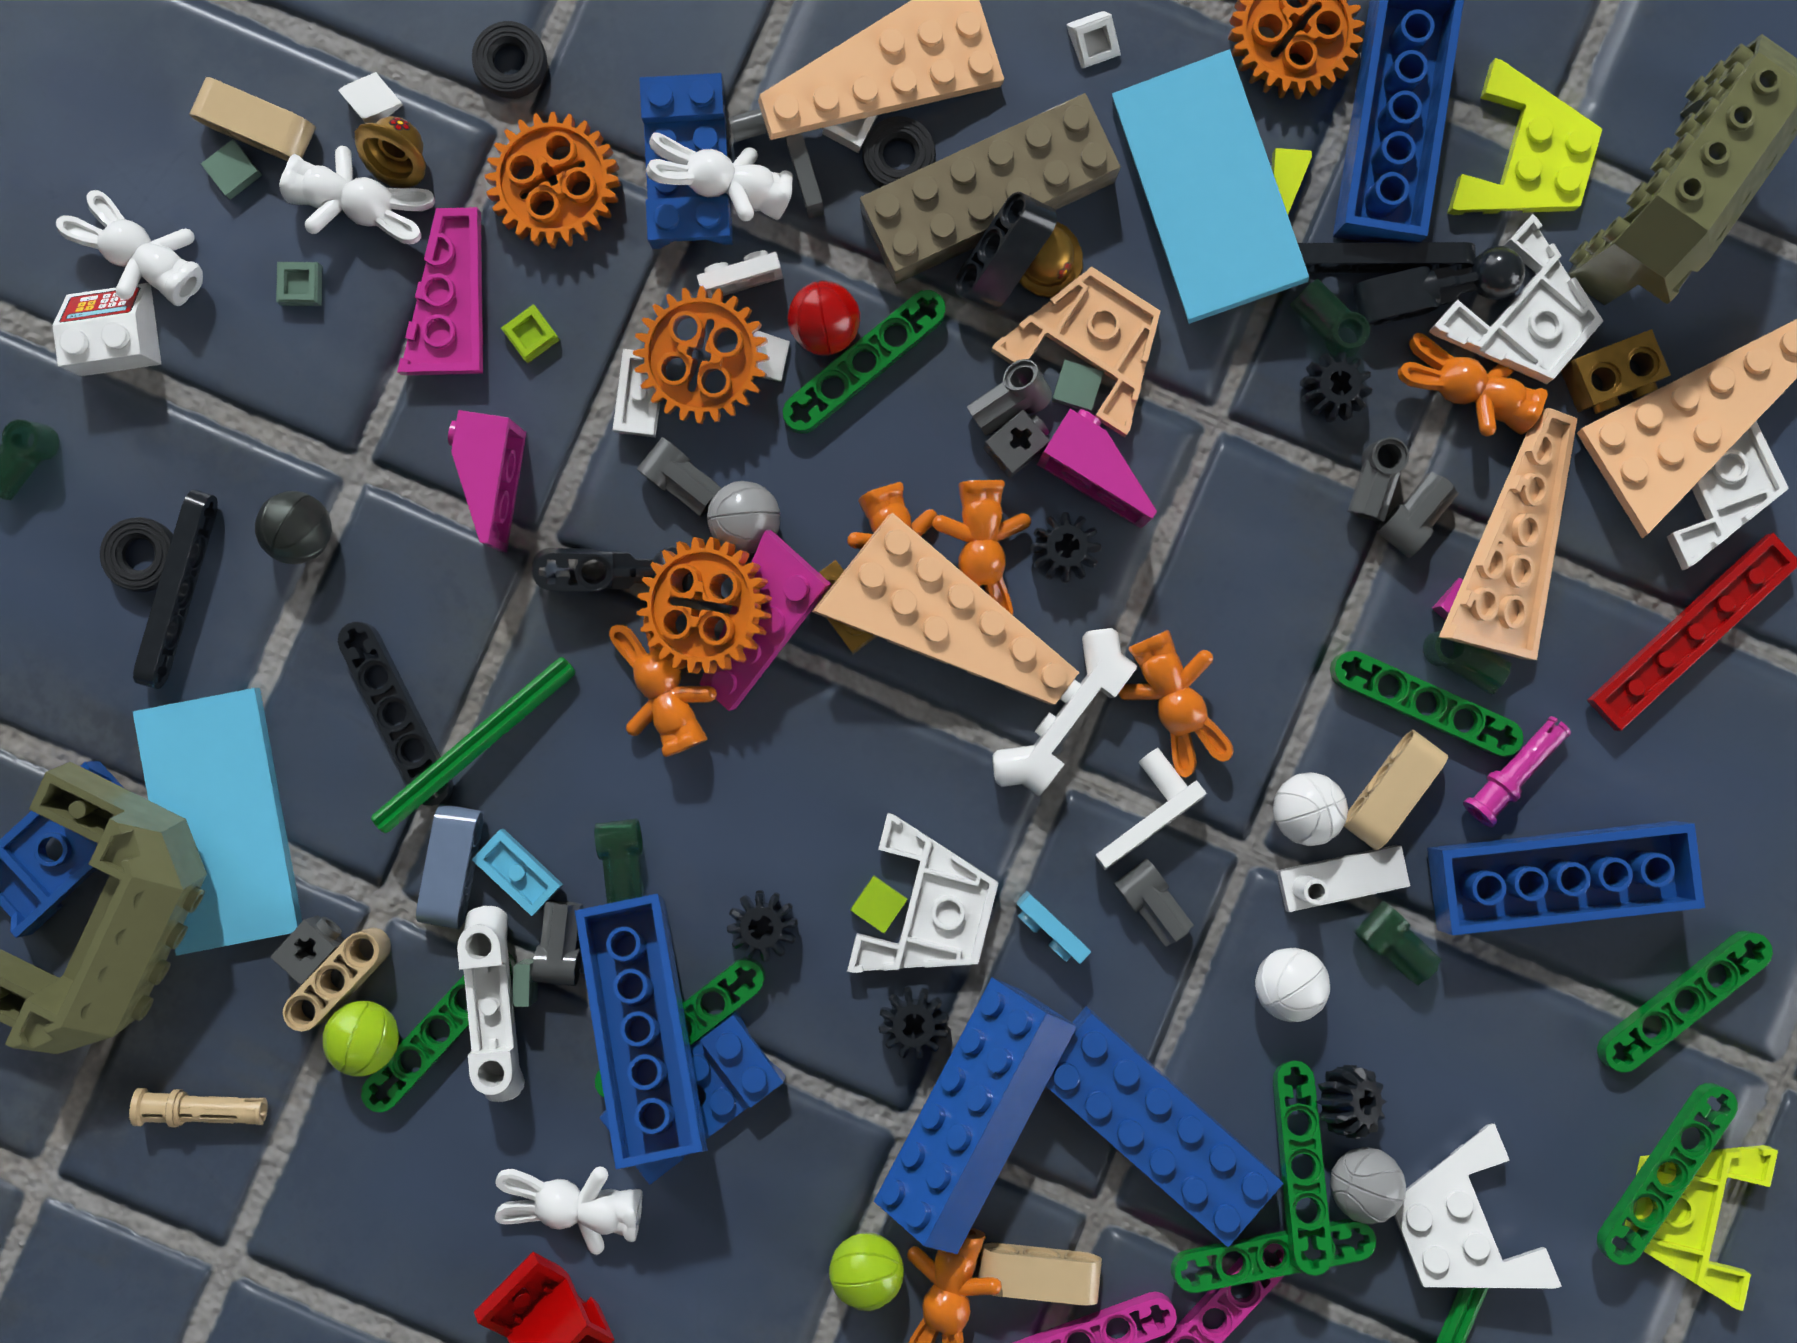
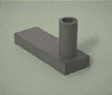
M760 108L728 118L735 142L768 133ZM799 133L786 136L784 138L808 218L811 219L824 215L823 201L803 135Z

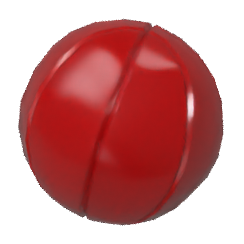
M829 281L813 282L800 289L793 298L788 312V326L795 340L806 351L817 355H832L847 348L854 340L861 321L859 306L852 294L842 285Z

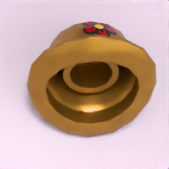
M389 116L380 119L376 124H361L355 130V145L359 157L365 167L378 180L391 187L409 188L418 185L423 179L426 168L422 155L424 145L420 133L410 122L400 117Z
M1056 221L1052 234L1019 281L1025 289L1037 296L1054 297L1077 279L1082 272L1083 253L1077 237L1067 226Z

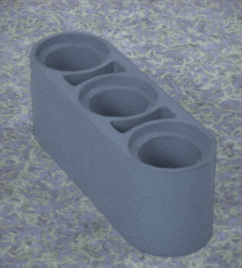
M446 804L438 806L432 823L416 909L417 922L453 929H460L462 927L468 909L476 866L472 858L478 853L483 829V811Z

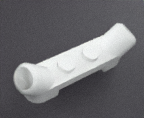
M1113 628L1088 631L1083 635L1082 643L1087 671L1086 677L1081 683L1074 679L1060 698L1065 704L1058 714L1054 716L1049 712L1035 730V733L1040 737L1034 745L996 750L992 755L995 782L998 785L1005 787L1023 784L1036 796H1040L1064 766V763L1052 755V752L1099 690L1109 698L1116 697L1138 666L1121 653L1119 633Z
M482 906L474 908L467 913L465 928L458 939L457 945L459 970L464 969L472 1051L468 1054L469 1075L472 1085L477 1091L483 1093L486 1099L494 1102H504L517 1097L523 1090L525 1082L519 1066L514 1007L512 1004L513 997L507 946L509 918L507 913L499 907Z

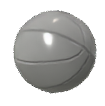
M736 481L724 486L713 496L708 507L707 522L713 538L720 540L721 546L727 541L736 545L735 552L743 550L750 554L756 552L764 531L772 530L777 534L781 515H779L780 509L775 497L765 487L753 482Z
M1362 1147L1352 1149L1338 1159L1331 1172L1330 1189L1335 1203L1349 1218L1365 1224H1375L1389 1220L1398 1212L1405 1199L1406 1182L1402 1170L1391 1156L1379 1149Z

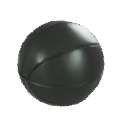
M286 491L269 498L263 503L255 521V534L261 548L273 559L286 564H302L317 558L323 553L332 533L330 515L323 504L313 496L299 491Z

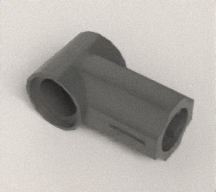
M1023 359L1012 363L1004 373L1003 382L969 404L967 408L985 436L1014 418L1022 410L1029 414L1043 410L1052 399V391L1036 363L1032 360Z
M662 437L638 466L637 470L664 492L668 490L702 517L708 512L713 496L722 488L705 473L689 463L691 460L683 452Z
M1387 437L1371 443L1365 448L1361 460L1362 468L1347 512L1366 520L1384 522L1400 472L1409 461L1408 447L1403 441L1398 438ZM1381 447L1388 449L1392 454L1393 462L1390 468H1385L1378 462L1377 454Z
M1430 472L1406 501L1396 506L1388 514L1376 532L1407 558H1410L1430 538L1433 533L1432 526L1459 493L1454 488V485L1445 477Z
M1147 858L1114 882L1115 887L1136 913L1139 912L1149 928L1165 947L1177 942L1194 926L1167 890L1169 886Z
M567 901L545 902L541 944L537 946L533 960V982L568 986L577 985L582 955L581 949H578L579 936L574 910L583 909V904Z

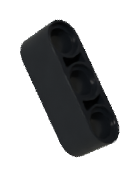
M1015 192L1010 195L960 269L955 281L956 294L990 311L999 309L1052 234L1057 221L1055 209L1022 192Z

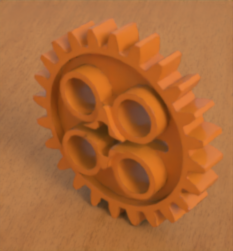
M1237 0L1234 6L1237 11L1232 13L1229 23L1235 26V28L1231 29L1228 40L1239 42L1234 46L1231 52L1232 56H1244L1238 70L1245 71L1251 68L1254 71L1249 80L1251 84L1260 78L1265 80L1263 86L1264 93H1267L1273 85L1278 86L1279 98L1284 97L1288 88L1293 89L1296 99L1301 98L1306 87L1313 97L1320 91L1321 84L1328 90L1331 89L1336 82L1335 76L1342 79L1349 70L1347 65H1352L1358 56L1354 50H1358L1363 42V38L1355 34L1361 31L1364 22L1354 20L1353 18L1357 16L1361 6H1349V0H1299L1302 5L1300 8L1290 6L1286 0ZM1314 5H1319L1320 9L1311 16L1304 29L1294 35L1278 57H1272L1271 53L1282 44L1288 32L1293 31L1299 25L1306 13ZM1317 24L1327 25L1332 30V34L1326 35L1321 33L1317 28ZM1268 27L1275 33V37L1266 38L1259 32L1258 28ZM1289 54L1301 55L1306 64H1295L1290 59Z
M551 112L548 123H543L536 113L533 117L534 126L528 127L521 119L518 120L521 132L516 135L506 129L504 132L510 142L507 145L494 143L495 148L500 153V158L490 157L487 159L490 166L496 170V172L485 174L487 182L490 185L496 186L486 192L491 201H498L492 207L493 211L497 216L505 215L502 223L508 230L517 226L515 233L519 239L523 240L531 232V241L535 246H539L543 238L546 237L550 247L555 249L558 238L562 237L567 245L571 247L573 244L572 235L576 233L584 241H587L588 235L585 228L590 225L595 230L600 231L601 226L597 221L598 216L611 218L612 214L606 207V203H618L619 200L617 195L610 190L621 186L619 178L612 175V173L619 170V166L616 160L609 159L613 154L610 145H601L604 140L601 133L596 131L590 134L591 128L585 120L575 128V120L571 114H568L563 123H560L555 112ZM562 146L570 148V152L565 158L560 160L552 158L557 148ZM580 162H585L584 167H578ZM522 167H534V171L529 178L524 180L517 179V174ZM555 175L558 183L551 186L548 178ZM586 181L590 183L586 193L582 195L572 194V189L578 182ZM529 193L526 199L521 198L522 194ZM542 202H554V207L548 214H536L537 207Z
M704 286L699 287L697 298H693L686 287L682 288V300L679 302L671 294H667L668 308L663 309L657 304L652 305L658 316L655 321L645 317L642 318L643 323L649 328L648 334H635V337L644 342L645 345L642 349L634 350L633 355L644 358L645 363L639 365L634 370L636 373L648 374L649 377L640 385L641 388L645 390L656 389L651 398L652 403L656 404L664 399L667 400L664 408L666 414L670 415L679 407V416L682 421H686L691 412H694L697 423L703 424L706 412H710L714 422H720L721 409H725L728 414L734 417L736 410L733 403L738 401L748 407L750 403L745 396L747 390L754 393L761 391L753 383L754 377H767L764 371L757 368L758 363L770 359L768 355L758 352L759 347L768 343L767 338L754 336V333L761 328L762 324L759 321L747 323L746 320L751 315L752 310L746 307L737 312L736 308L739 299L736 296H732L726 304L723 303V291L718 288L711 299L708 298V293ZM692 318L697 323V333L690 340H681L677 333L678 325L682 320ZM712 319L714 320V327L705 346V351L711 354L710 361L701 362L698 370L697 386L695 391L691 392L689 384L698 365V360L692 357V353L694 350L700 351L702 349L708 320ZM724 331H734L738 338L737 346L731 352H720L717 347V338ZM680 358L685 363L686 372L680 380L671 381L667 377L666 366L672 359ZM715 370L722 371L726 378L724 389L718 393H710L705 385L707 375Z
M693 537L690 548L687 543L676 542L677 555L671 551L663 550L662 554L666 563L662 565L652 562L650 565L655 571L656 576L654 578H642V581L650 589L649 592L637 595L639 599L647 602V607L637 611V615L648 617L649 622L643 625L640 630L645 633H654V636L647 645L651 648L663 646L658 658L667 661L673 658L672 667L675 669H683L687 665L688 673L699 674L703 667L705 673L715 674L718 664L721 669L730 670L732 669L731 657L736 661H746L743 652L744 647L757 650L758 646L752 639L754 633L766 635L767 633L758 623L760 619H768L772 615L761 610V604L772 600L771 596L760 594L759 591L768 584V580L754 578V575L761 566L754 562L746 564L749 553L743 550L735 553L736 545L726 541L721 546L719 539L709 537L705 545L703 539ZM691 572L694 583L691 589L685 592L682 587V581L684 576ZM730 577L733 582V590L728 597L724 598L721 594V586L725 579ZM673 597L736 606L738 613L728 614L675 606L670 603V600ZM684 613L687 618V626L679 634L676 629V621ZM723 619L726 623L727 631L725 636L718 640L714 634V628L717 622Z

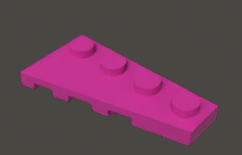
M477 207L436 208L424 257L426 264L422 281L418 282L415 294L417 302L412 322L409 321L405 336L407 344L404 356L400 358L397 372L400 375L483 374L481 212Z
M772 530L764 531L752 559V562L761 566L754 575V578L768 580V584L759 590L760 594L772 597L771 601L761 604V610L772 614L771 618L760 619L758 623L767 633L766 635L754 633L752 639L756 642L758 648L757 650L743 648L746 661H736L731 657L732 669L723 670L717 664L716 673L707 674L704 672L699 683L701 686H712L717 692L715 699L728 711L738 707L820 601L823 594L832 585ZM732 606L729 614H737L738 608ZM726 623L718 640L725 636L727 631Z

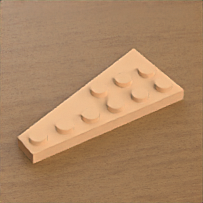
M911 0L759 95L758 103L769 138L773 140L1001 87L1004 82V76L980 0Z
M1797 319L1594 421L1577 432V435L1641 538H1644L1797 379Z
M1551 408L1543 409L1535 425L1527 431L1441 630L1440 638L1524 660H1537L1577 418Z
M894 513L889 514L812 611L944 664H950L972 675L1004 685L1008 689L1050 705H1055L1079 674V671Z

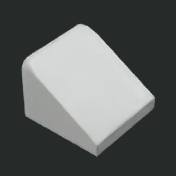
M1101 11L1067 24L1068 33L1081 68H1086L1121 55L1112 14Z
M376 72L351 82L338 90L365 123L376 124L377 121L389 117L403 106L401 101Z
M761 331L755 332V337H765L768 340V343L758 348V352L770 357L768 361L758 363L757 368L767 374V377L764 379L782 382L790 341Z

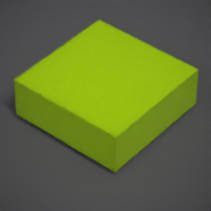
M534 304L501 327L502 331L527 363L560 340Z
M873 875L850 911L882 933H885L908 898Z

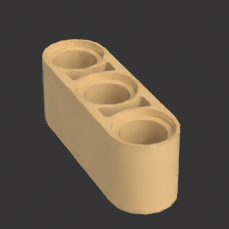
M210 77L205 78L189 113L190 117L199 123L287 162L293 154L303 158L316 129L315 125L293 112Z
M1414 729L1408 732L1396 745L1348 810L1344 827L1374 850L1381 849L1392 838L1447 762L1448 755Z
M368 928L347 937L285 1003L283 1017L288 1027L295 1031L303 1032L327 1021L388 957L391 950V942L388 935L381 929ZM362 938L369 940L373 945L374 953L371 959L364 957L360 952L359 945ZM333 969H337L344 976L345 983L342 989L335 987L331 982V972ZM304 1000L310 1001L315 1007L316 1012L313 1019L306 1017L302 1011Z
M985 1243L981 1249L978 1278L994 1277L1001 1281V1291L992 1296L1074 1305H1095L1098 1303L1102 1258L1095 1254L1081 1251L1004 1243Z

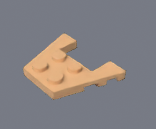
M1090 267L1052 297L1046 305L1033 315L1028 316L1004 338L999 339L993 345L991 352L1010 364L1018 360H1030L1043 338L1048 337L1097 370L1104 371L1103 373L1115 380L1116 384L1095 416L1101 423L1125 438L1132 425L1136 402L1140 394L1144 371L1149 359L1161 311L1095 268Z

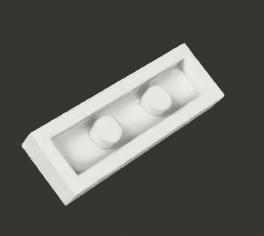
M1159 748L1151 751L1138 763L1168 802L1095 855V858L1104 870L1118 862L1203 799L1207 794L1197 780L1187 786Z
M1392 845L1379 850H1369L1277 870L1285 911L1287 912L1410 886L1401 845Z

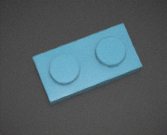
M504 828L500 829L472 858V861L531 916L536 915L545 905V902L549 901L564 885Z
M1028 891L1016 902L1023 910L1018 917L1033 932L1037 933L1042 928L1051 936L1053 940L1048 945L1064 961L1067 962L1072 956L1081 964L1091 953L1084 943Z

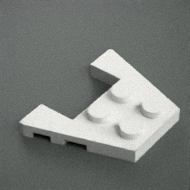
M1532 214L1504 245L1516 251L1521 256L1523 262L1536 273L1517 297L1490 327L1457 300L1429 332L1443 340L1548 384L1560 373L1602 324L1603 319L1576 277L1572 279L1569 277L1559 261L1562 255L1554 243L1548 244L1539 230L1542 224Z
M1757 421L1692 488L1706 521L1678 530L1667 536L1682 571L1696 564L1712 549L1721 544L1732 533L1789 489Z
M887 813L878 850L919 860L916 879L899 943L857 933L847 971L858 973L870 970L886 971L912 967L928 968L978 964L999 884L998 881L896 815Z
M1491 1123L1484 1126L1478 1131L1479 1133L1465 1144L1460 1145L1450 1153V1156L1406 1188L1404 1202L1394 1217L1423 1287L1548 1289L1562 1287L1546 1248L1540 1247L1504 1260L1500 1256L1469 1179V1174L1510 1161L1495 1124Z

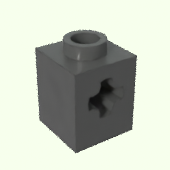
M1022 410L985 441L983 449L1006 476L1011 479L1045 450L1050 442L1046 437L1049 430L1038 416L1033 414L1029 417ZM1013 434L1017 438H1021L1023 435L1028 438L1025 445L1026 450L1021 446L1016 449L1011 447Z
M317 915L304 919L270 958L302 985L345 939L340 936L342 930L335 922L327 917L321 918ZM312 939L316 942V944L313 947V950L315 952L314 954H311L309 952V949L312 946L309 940Z

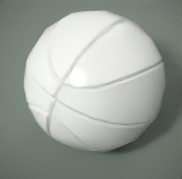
M1309 772L1292 776L1281 785L1274 798L1273 814L1275 823L1286 837L1298 844L1306 846L1325 844L1340 833L1347 820L1348 806L1345 794L1334 781L1325 775Z
M1285 948L1271 953L1260 964L1255 979L1256 994L1260 1004L1269 1014L1287 1022H1301L1311 1019L1324 1008L1330 994V980L1326 967L1317 956L1299 948Z

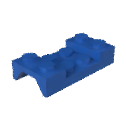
M722 73L639 77L646 168L649 162L654 159L668 161L658 156L650 148L649 140L652 134L656 132L695 152L703 149H714L728 157L725 84ZM646 172L648 197L646 199L647 239L652 249H661L674 241L709 240L723 245H733L731 198L727 193L719 197H705L697 194L688 185L657 183L649 179Z
M89 761L80 765L123 787L100 761ZM30 811L0 839V906L11 917L10 932L15 938L31 935L63 907L61 902L97 870L88 864L98 843L33 811ZM53 837L58 839L63 846V853L57 861L50 859L46 853V845Z
M737 1010L690 1045L696 1084L701 1086L706 1093V1100L700 1105L706 1139L745 1109L751 1108L783 1084L786 1077L780 1068L769 1061L751 1037ZM605 1110L599 1118L609 1130L607 1112ZM685 1155L637 1165L636 1168L650 1185L682 1161Z

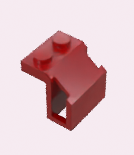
M532 1252L474 1311L479 1325L506 1337L509 1343H612L615 1340L599 1304L592 1297L585 1302L577 1294L569 1274L560 1265L535 1252Z

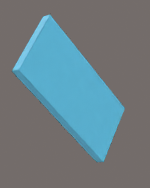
M1230 49L1112 93L1113 102L1189 324L1309 282V274Z
M251 688L132 711L148 800L187 820L207 873L201 889L205 890V894L196 910L192 913L189 912L183 925L187 926L188 929L181 943L175 948L176 956L292 933L302 922L260 688Z

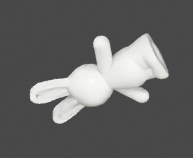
M653 133L649 140L650 148L658 156L668 160H651L646 168L649 179L657 183L688 185L697 194L705 197H719L727 193L731 198L738 217L745 222L753 218L754 211H761L765 215L779 220L788 206L792 195L793 174L787 170L775 173L764 166L755 165L754 163L758 158L755 148H745L732 163L730 158L720 151L703 149L695 152L661 133Z
M339 146L335 151L336 173L325 166H315L308 163L296 154L289 158L280 179V192L287 203L310 205L318 208L305 221V229L308 233L316 234L320 232L343 210L348 218L356 224L368 227L378 226L401 243L415 244L421 239V232L413 221L391 210L421 212L428 210L435 204V198L431 191L419 188H387L380 182L366 177L353 179L352 153L346 146Z
M93 190L87 194L89 211L105 227L104 230L74 216L63 215L56 221L57 230L65 239L98 249L106 260L114 265L125 267L116 287V294L121 299L127 300L133 296L141 277L158 289L175 306L183 305L202 285L203 273L201 267L195 262L181 259L174 252L193 243L195 236L190 229H181L151 241L143 227L135 222L124 219L111 199L99 190Z
M601 1166L596 1167L592 1171L581 1191L568 1180L555 1179L542 1182L521 1171L506 1169L497 1175L496 1186L505 1193L531 1200L509 1201L501 1204L497 1208L495 1220L500 1224L541 1221L544 1225L558 1230L578 1223L590 1253L598 1255L602 1253L605 1247L601 1234L615 1233L624 1236L629 1242L636 1240L641 1219L643 1192L640 1189L623 1191L614 1189L601 1190L608 1178L607 1169Z

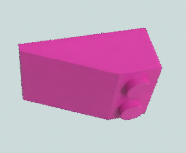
M1069 409L1037 465L1137 527H1144L1153 519L1157 510L1105 429L1100 427L1101 421L1090 412L1080 409L1077 413Z
M458 410L457 420L452 421L449 427L448 443L452 446V456L479 542L497 551L507 552L527 432L508 417Z

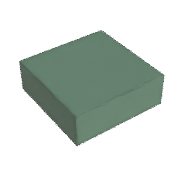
M234 139L201 163L220 190L230 200L262 176L258 168Z
M277 262L276 302L281 306H322L323 266L318 262Z
M1064 360L1052 401L1091 413L1104 371Z
M523 959L513 966L512 1004H514V1007H529L538 1001V982H533L532 979L534 959Z

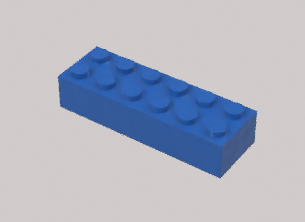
M1464 0L1369 1L1333 237L1367 243L1422 242L1428 236Z
M1667 821L1427 848L1436 927L1438 931L1452 936L1705 908L1695 823Z
M653 894L574 910L615 1168L623 1169L708 1151L665 900L659 894Z
M991 977L874 1202L923 1246L958 1254L1077 1026L1025 991Z
M1086 1006L1072 1022L1077 1027L1046 1087L1224 1245L1229 1247L1284 1183L1271 1168Z

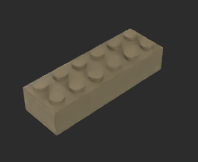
M1083 93L861 196L860 208L894 283L898 284L975 248L1005 201L1013 193L1022 192L1057 210L1115 183L1121 166L1086 93Z

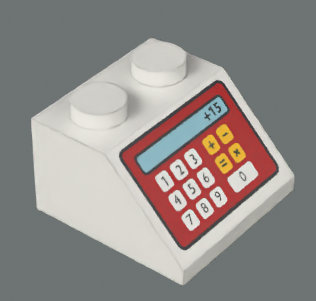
M138 284L133 296L127 300L118 297L116 288L66 295L52 325L59 367L79 376L162 365L150 284Z

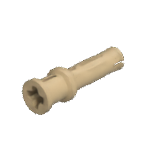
M137 1088L131 1099L129 1118L132 1126H142L145 1122L167 1123L168 1127H179V1125H183L185 1122L263 1125V1121L266 1120L268 1103L266 1098L188 1096L187 1092L181 1089H174L171 1093H149L147 1088Z

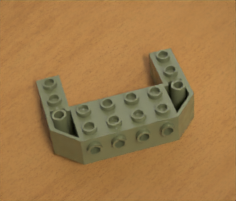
M1763 34L1747 46L1740 43L1725 62L1720 60L1706 77L1702 75L1694 82L1685 95L1689 102L1680 113L1685 119L1674 134L1679 137L1678 141L1672 149L1669 147L1665 148L1653 162L1650 169L1655 173L1649 182L1645 183L1643 181L1629 196L1626 204L1630 206V209L1623 218L1618 216L1606 230L1600 229L1589 242L1586 240L1582 242L1570 257L1569 262L1574 265L1568 272L1571 279L1576 277L1583 290L1603 305L1608 304L1637 285H1640L1664 303H1670L1679 293V289L1691 272H1698L1712 257L1797 136V58Z
M68 762L45 772L29 810L98 843L88 865L108 874L109 878L67 968L60 978L0 949V1022L12 1027L5 1045L15 1049L51 1054L63 1053L114 1037L134 1020L141 1021L146 1016L154 1000L149 995L154 985H158L164 979L170 968L171 963L166 961L171 949L178 947L187 932L188 927L183 925L188 913L194 912L203 899L205 890L201 889V886L207 875L185 818L73 762Z

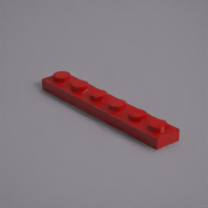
M1774 533L1764 535L1589 697L1587 702L1614 731L1623 730L1797 568V557Z

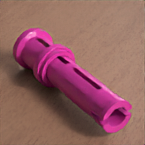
M1550 716L1546 723L1501 771L1491 772L1486 778L1488 782L1473 798L1468 797L1463 802L1466 810L1475 819L1485 826L1493 828L1497 823L1496 817L1510 802L1518 801L1521 797V787L1558 746L1571 735L1570 729L1562 721L1556 726L1555 724L1558 722V719Z

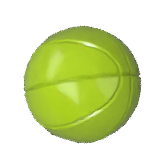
M356 1001L344 1005L329 1018L323 1032V1049L328 1062L336 1070L349 1076L371 1075L382 1069L394 1056L399 1042V1030L395 1018L385 1007L372 1001Z
M863 1232L843 1241L836 1248L829 1266V1278L835 1294L848 1306L861 1311H872L889 1303L899 1292L904 1276L903 1261L897 1248L889 1240L875 1233Z

